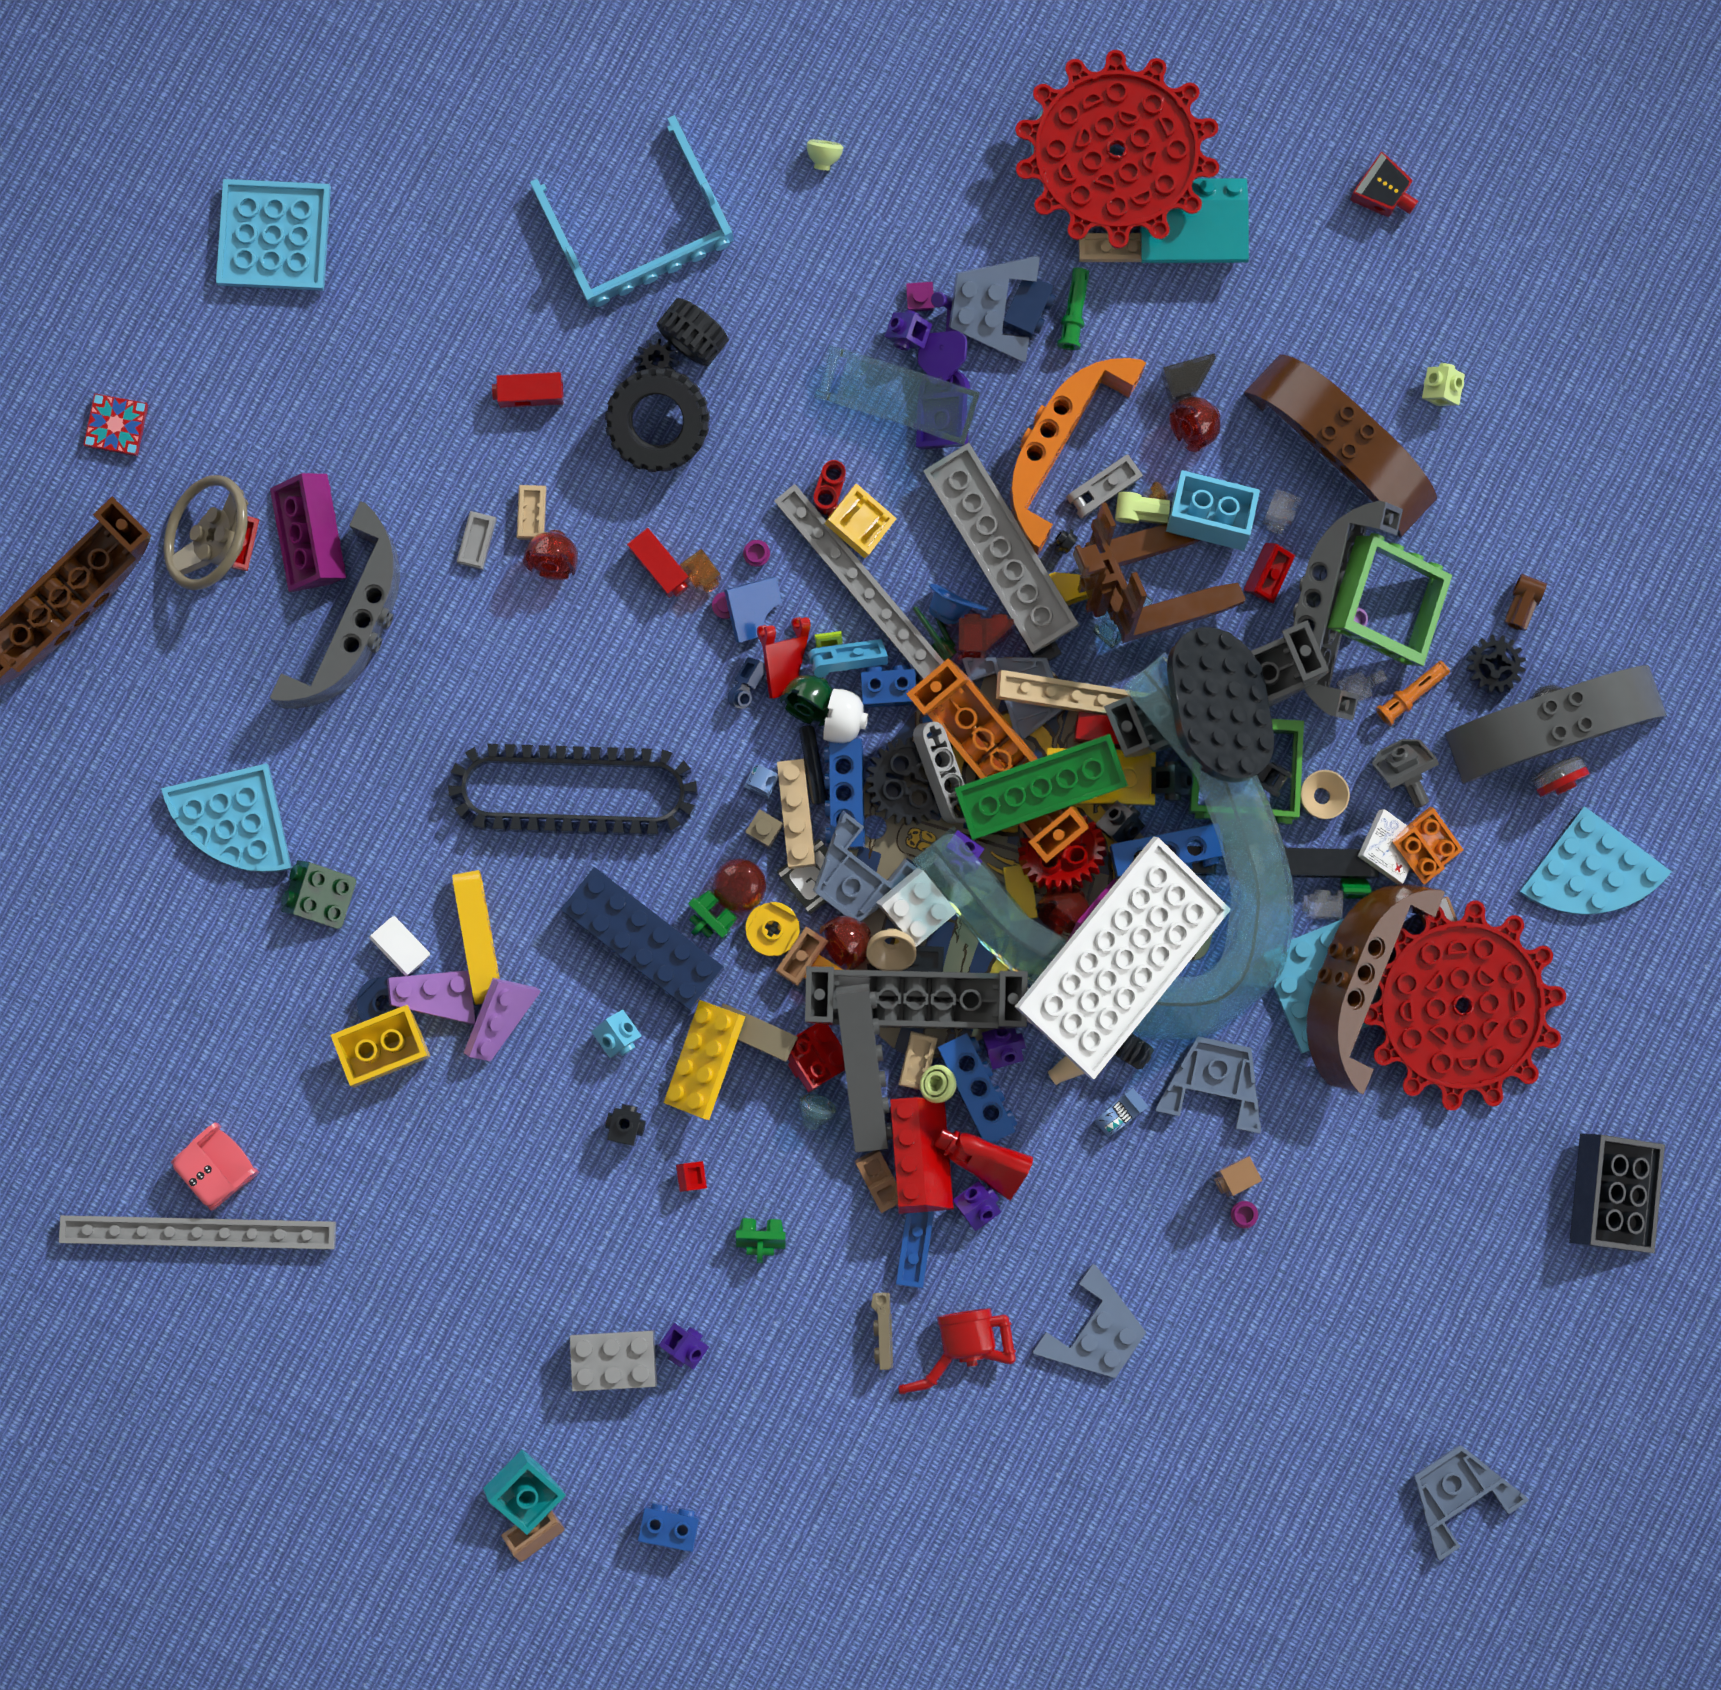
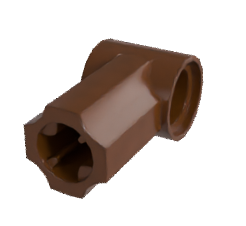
M1521 573L1513 590L1512 596L1514 598L1504 623L1513 629L1526 631L1535 607L1539 605L1544 595L1547 583Z

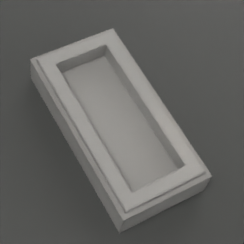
M470 511L457 564L484 570L497 521L496 517Z

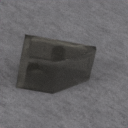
M1215 353L1163 367L1161 376L1170 404L1177 402L1178 405H1183L1193 401V397H1196L1216 360Z

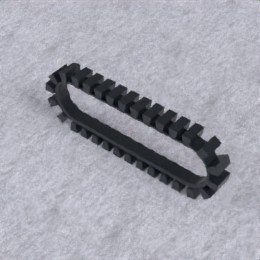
M487 743L489 757L480 759L475 747L466 751L465 754L473 764L465 770L455 762L450 772L453 776L463 778L462 785H448L449 797L451 799L463 796L465 803L454 808L463 820L473 810L478 814L472 824L474 828L485 831L487 818H495L493 830L497 832H506L504 819H512L510 825L512 832H523L521 819H529L527 827L529 833H540L538 820H546L544 828L546 833H557L555 820H563L561 829L563 834H574L572 821H580L578 830L580 834H591L589 821L597 822L595 831L597 835H608L606 822H615L612 833L625 836L623 822L632 823L630 829L631 836H642L640 823H649L647 835L659 837L657 823L668 821L672 833L682 828L674 816L681 810L691 818L696 807L693 804L684 802L685 794L698 795L696 781L683 785L681 777L692 772L684 760L674 770L669 766L674 757L672 752L662 749L660 762H651L654 753L653 749L641 748L642 762L635 761L637 752L635 748H624L626 761H618L620 750L615 747H607L609 760H601L603 751L601 747H590L592 760H584L586 749L583 746H573L574 759H567L569 751L567 746H556L557 759H550L552 750L550 745H538L540 758H533L535 750L533 745H521L523 758H516L518 749L516 744H504L506 757H499L500 745ZM489 763L660 768L668 771L677 779L680 786V797L674 809L661 817L485 812L476 808L468 797L467 786L472 773L482 765Z

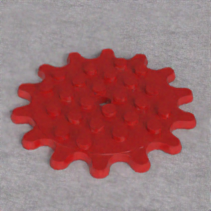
M1120 50L1108 52L1105 67L1098 72L1089 71L1079 59H1071L1065 67L1068 84L1064 88L1054 89L1047 84H1039L1034 88L1033 97L1043 108L1042 116L1037 120H1021L1015 127L1016 135L1023 140L1031 142L1034 146L1033 155L1028 159L1021 160L1017 164L1016 173L1022 179H1038L1044 186L1043 193L1034 203L1036 212L1040 215H1048L1055 210L1066 211L1070 215V223L1067 229L1068 235L1074 240L1083 239L1093 227H1102L1108 233L1110 245L1120 249L1127 245L1130 230L1136 226L1145 227L1155 239H1164L1170 230L1166 219L1167 213L1170 210L1181 209L1186 213L1195 214L1202 207L1200 197L1192 190V183L1200 177L1212 178L1219 172L1218 162L1213 158L1203 155L1200 149V145L1205 139L1214 137L1219 129L1218 123L1211 118L1197 119L1191 114L1190 106L1197 100L1200 94L1198 86L1189 82L1178 88L1168 87L1164 82L1167 67L1162 59H1151L1146 67L1139 72L1132 71L1127 67L1125 55ZM1119 144L1124 148V153L1122 156L1113 155L1109 152L1110 147Z
M1470 901L1466 905L1464 915L1459 921L1447 919L1443 909L1439 906L1435 917L1424 915L1425 928L1420 934L1413 935L1403 927L1401 928L1394 945L1396 956L1391 963L1386 965L1378 985L1381 989V998L1378 1002L1370 1005L1363 1022L1367 1025H1379L1385 1031V1041L1375 1049L1373 1057L1379 1065L1386 1066L1392 1062L1400 1061L1406 1066L1407 1076L1403 1081V1090L1407 1095H1419L1424 1087L1435 1084L1441 1089L1442 1104L1447 1110H1457L1462 1104L1464 1094L1471 1089L1479 1091L1487 1105L1498 1106L1504 1097L1502 1091L1504 1079L1509 1076H1515L1525 1084H1533L1539 1076L1538 1069L1531 1060L1533 1050L1539 1046L1556 1048L1560 1044L1561 1034L1558 1030L1547 1024L1545 1015L1550 1008L1560 1006L1565 1002L1566 992L1560 986H1548L1543 982L1541 973L1544 967L1552 962L1553 952L1547 946H1539L1533 950H1527L1522 947L1520 935L1524 929V921L1521 917L1511 915L1505 919L1503 924L1493 927L1487 923L1485 907L1480 901ZM1462 997L1467 999L1469 1003V1008L1465 1013H1460L1455 1008L1457 1001Z

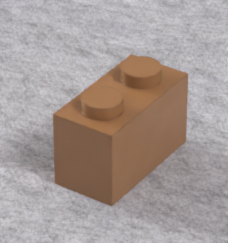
M1250 1156L1244 1157L1216 1171L1217 1178L1214 1179L1221 1194L1226 1193L1227 1197L1234 1196L1262 1181Z

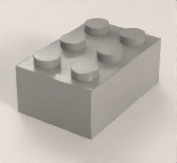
M654 1330L570 1335L572 1391L657 1386Z

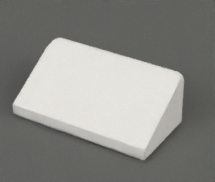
M395 916L388 919L369 937L405 976H408L422 966L430 956L427 949Z

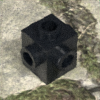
M1176 761L1165 762V766L1151 767V794L1165 796V801H1180L1181 796L1192 795V768L1182 767L1181 762Z
M1116 801L1096 823V826L1101 829L1104 835L1114 843L1133 840L1145 827L1138 818L1141 813L1131 804L1124 806L1119 801Z
M622 1104L621 1109L614 1107L613 1113L608 1112L605 1128L609 1129L607 1140L636 1146L637 1137H643L646 1120H642L643 1114L637 1113L638 1107ZM624 1120H629L630 1126L627 1129H622L621 1127Z

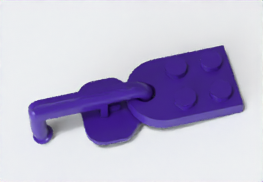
M938 291L932 294L931 302L937 308L943 306L947 309L946 332L929 333L924 349H918V364L928 374L920 386L918 400L916 448L921 450L961 447L968 443L971 388L966 376L958 371L966 360L967 339L963 333L949 327L953 298Z

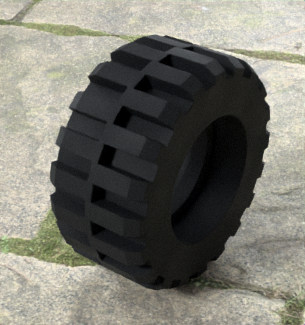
M657 367L636 372L618 385L608 401V409L605 412V420H607V427L605 429L607 436H610L612 441L610 443L611 446L620 453V458L625 462H630L633 464V467L639 470L642 468L648 470V472L656 473L657 471L667 472L681 467L696 455L708 435L710 412L707 409L708 403L705 396H702L699 391L700 388L696 383H692L689 377L677 373L673 369ZM654 394L664 395L674 400L683 416V425L679 435L673 441L664 445H653L645 442L637 435L633 426L635 407L643 398Z

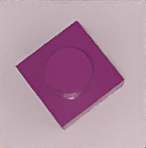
M933 282L906 283L908 310L917 312L933 311L935 309L931 302V297L934 293Z

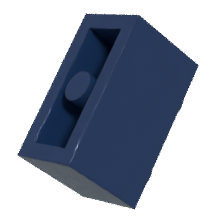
M1038 278L1037 282L1021 280L1004 318L1003 328L1018 335L1027 336L1030 340H1032L1034 333L1040 334L1045 323L1042 315L1045 309L1051 310L1056 298L1052 294L1054 285Z

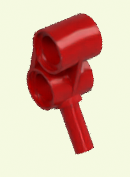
M831 460L824 464L814 492V506L816 510L824 515H828V517L838 506L839 496L846 480L845 466L838 460ZM831 469H837L840 471L841 476L837 480H831L826 474ZM828 494L833 498V501L829 505H822L818 499L821 495Z

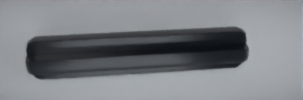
M812 725L802 726L799 728L811 802L814 805L824 804L827 796L815 729Z

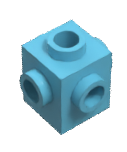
M624 1010L607 1018L591 1031L609 1058L618 1053L622 1056L628 1054L635 1048L633 1043L641 1037V1034Z

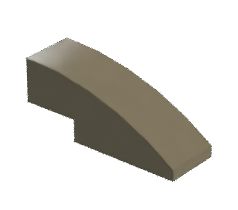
M722 1004L721 1008L746 1016L737 1039L738 1041L780 1060L787 1061L798 1038L797 1036L729 1005Z

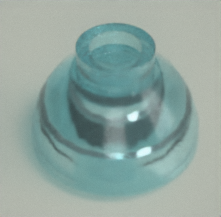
M817 1094L801 1096L799 1111L804 1119L803 1125L808 1129L817 1130L820 1125L829 1122L836 1113V1107L833 1102Z

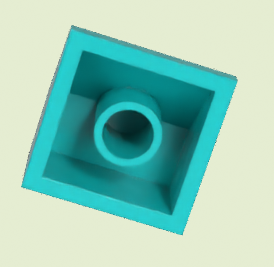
M523 1449L483 1488L488 1502L526 1535L566 1496L545 1469Z

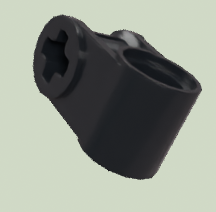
M1270 761L1260 773L1250 780L1279 798L1281 795L1280 789L1287 778H1291L1293 774L1277 763ZM1279 774L1277 780H1276L1275 783L1272 785V782L1274 781V779L1276 778V776Z

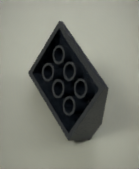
M1580 1134L1569 1243L1655 1253L1665 1144L1599 1134Z

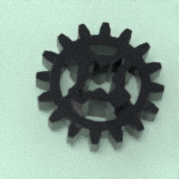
M1490 635L1488 643L1482 638L1478 641L1480 648L1474 645L1470 649L1474 655H1469L1466 658L1467 661L1472 663V665L1466 668V671L1474 673L1470 681L1478 680V689L1487 686V693L1490 694L1496 688L1498 694H1501L1504 691V686L1510 691L1514 688L1512 681L1519 683L1522 680L1517 674L1525 672L1526 669L1521 667L1520 664L1525 662L1526 658L1518 656L1522 648L1514 649L1515 641L1513 639L1506 643L1504 635L1498 641L1495 640L1494 635ZM1494 647L1492 654L1481 655L1484 650ZM1505 652H1507L1511 656L1512 661L1509 660ZM1494 659H1497V664L1501 666L1497 670L1494 669V664L1491 663ZM1479 668L1483 669L1487 675L1486 677H1484ZM1501 674H1511L1508 679L1498 682Z

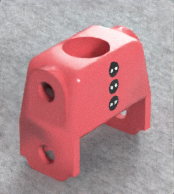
M213 1123L171 1161L174 1170L211 1211L242 1189L259 1173L257 1168H253L250 1160L237 1143L220 1130L221 1126L218 1123Z

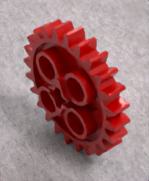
M1086 815L1083 816L1089 828L1047 863L1029 843L1031 839L1028 836L1027 838H1021L1022 847L1018 848L1020 856L1018 860L1020 866H1022L1023 874L1028 876L1030 883L1036 881L1037 888L1039 889L1046 884L1047 892H1050L1053 887H1057L1058 893H1061L1063 887L1066 886L1072 892L1074 884L1083 888L1082 881L1085 879L1088 882H1092L1091 873L1099 875L1098 866L1105 865L1103 857L1107 856L1106 842L1101 829H1097L1094 821L1089 823Z

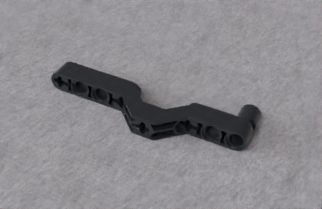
M1232 820L1220 832L1225 854L1230 849L1258 850L1273 866L1274 877L1379 878V871L1358 857L1361 849L1287 848L1260 820ZM1187 846V850L1191 855L1197 856L1201 853L1200 846ZM1203 862L1192 864L1193 869L1191 870L1197 876L1216 875V864L1211 866H1203Z

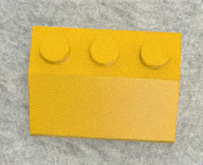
M408 1005L331 1035L349 1085L354 1088L431 1057Z

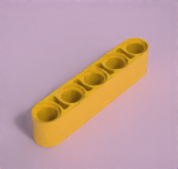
M480 870L453 874L452 879L475 1005L483 1004L492 979H500L483 881Z

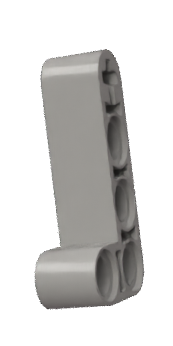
M935 721L921 723L914 729L913 738L940 814L947 823H964L966 821L954 788L965 784L943 725ZM931 731L932 735L927 737V734ZM937 753L942 758L940 767L935 763ZM946 779H948L951 783V789L949 792H947L944 788V783ZM955 805H958L960 808V815L958 818L954 815L953 812Z

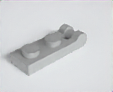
M1127 454L1069 493L1066 498L1070 504L1073 503L1078 509L1076 513L1083 519L1099 508L1101 503L1109 501L1118 495L1119 492L1124 491L1140 480L1143 475ZM1086 493L1093 499L1088 504L1082 498Z

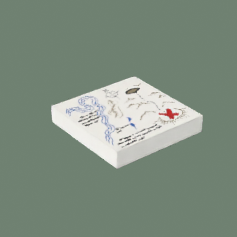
M1385 809L1378 811L1358 857L1396 884H1403L1410 866L1392 841L1407 825Z

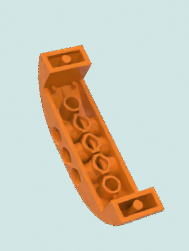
M1133 358L1108 359L1082 368L1069 377L1056 390L1046 407L1040 406L1034 417L1033 430L1028 428L1023 435L1022 443L1019 447L1021 451L1017 458L1011 482L1010 506L1013 516L1037 556L1050 536L1053 524L1029 511L1030 504L1099 385L1103 383L1129 398L1142 377L1146 362ZM1061 410V411H1063L1065 414H1064V415H1059V414H1057L1055 411ZM1043 433H1048V434H1050L1052 437H1051V438H1046V437L1042 436V434H1043ZM1036 456L1039 460L1032 461L1028 457Z
M950 659L944 661L906 693L923 715H928L933 722L935 721L943 725L951 744L980 779L1038 759L989 699ZM1075 805L1018 824L1031 839L1029 841L1031 846L1046 863L1089 828Z

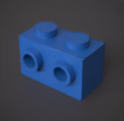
M908 665L894 666L893 670L882 671V667H868L866 672H861L863 708L915 705L906 694L916 686L915 669H909Z
M652 1503L651 1507L646 1506L644 1508L638 1538L639 1542L693 1552L700 1517L694 1516V1510L679 1508L678 1512L667 1510L668 1505Z

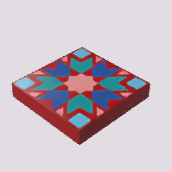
M94 393L84 446L138 457L149 405L144 402Z

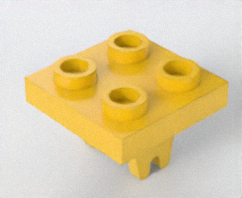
M855 484L824 524L865 559L897 518L858 484Z

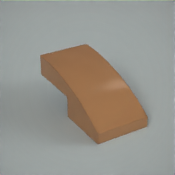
M874 1150L854 1160L880 1212L883 1213L898 1205L896 1181L880 1150Z

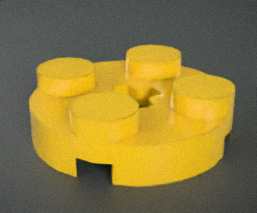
M779 902L765 903L756 907L748 916L746 921L747 939L752 948L762 955L769 957L782 956L789 952L800 935L799 921L794 911L785 904ZM776 922L778 923L777 928L780 930V933L778 935L773 934L770 937L767 935L768 930L765 927L767 924L772 925Z

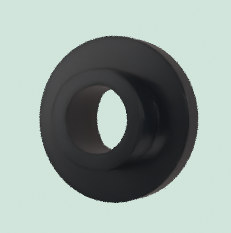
M1069 528L1058 533L1054 540V544H1056L1055 551L1067 554L1072 549L1078 536L1073 534L1074 530Z

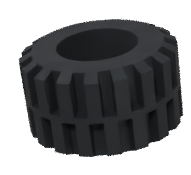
M681 298L675 299L656 324L663 337L671 342L678 351L703 366H709L729 341L723 328L712 317L695 304Z

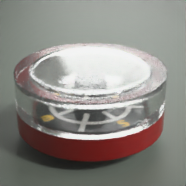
M1581 755L1548 766L1532 777L1531 780L1539 797L1552 792L1560 795L1576 787V781L1590 773Z

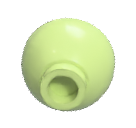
M812 139L807 142L808 155L815 163L814 168L819 170H830V165L838 161L844 148L839 143Z
M943 1065L931 1066L921 1077L920 1091L923 1097L930 1102H945L956 1091V1078L953 1072Z

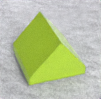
M841 631L814 634L816 648L843 644Z

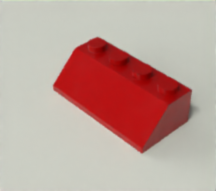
M919 1097L890 1099L899 1214L953 1210L950 1159L948 1155H943L944 1150L934 1146V1142L941 1130H947L945 1102L933 1103Z

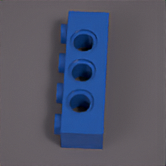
M859 738L846 743L829 742V747H824L825 763H829V773H825V790H830V800H825V815L830 817V827L825 829L826 844L831 842L838 819L844 811L864 826L847 850H864L863 741ZM847 761L851 764V769L847 774L837 772V766L840 762ZM842 788H848L852 792L850 799L847 801H840L837 798V794Z
M1218 823L1154 836L1159 837L1190 869H1193L1192 864L1203 862V866L1219 864V859L1225 856ZM1153 836L1110 845L1109 850L1115 879H1119L1134 861V854L1141 852ZM1188 843H1198L1201 847V853L1197 856L1191 855L1187 850Z
M968 1033L937 1047L945 1066L953 1072L956 1078V1088L980 1137L993 1143L1016 1132L1013 1127L1017 1125L1016 1119L1011 1110L1005 1111L1001 1103L1005 1100V1097L999 1085L993 1086L989 1078L993 1076V1073L987 1061L981 1062L977 1054L981 1049L974 1036L969 1038ZM964 1056H968L974 1061V1068L969 1072H965L959 1067V1060ZM982 1081L986 1085V1092L983 1096H975L971 1092L973 1082ZM988 1105H992L998 1110V1117L994 1121H988L983 1116V1110Z

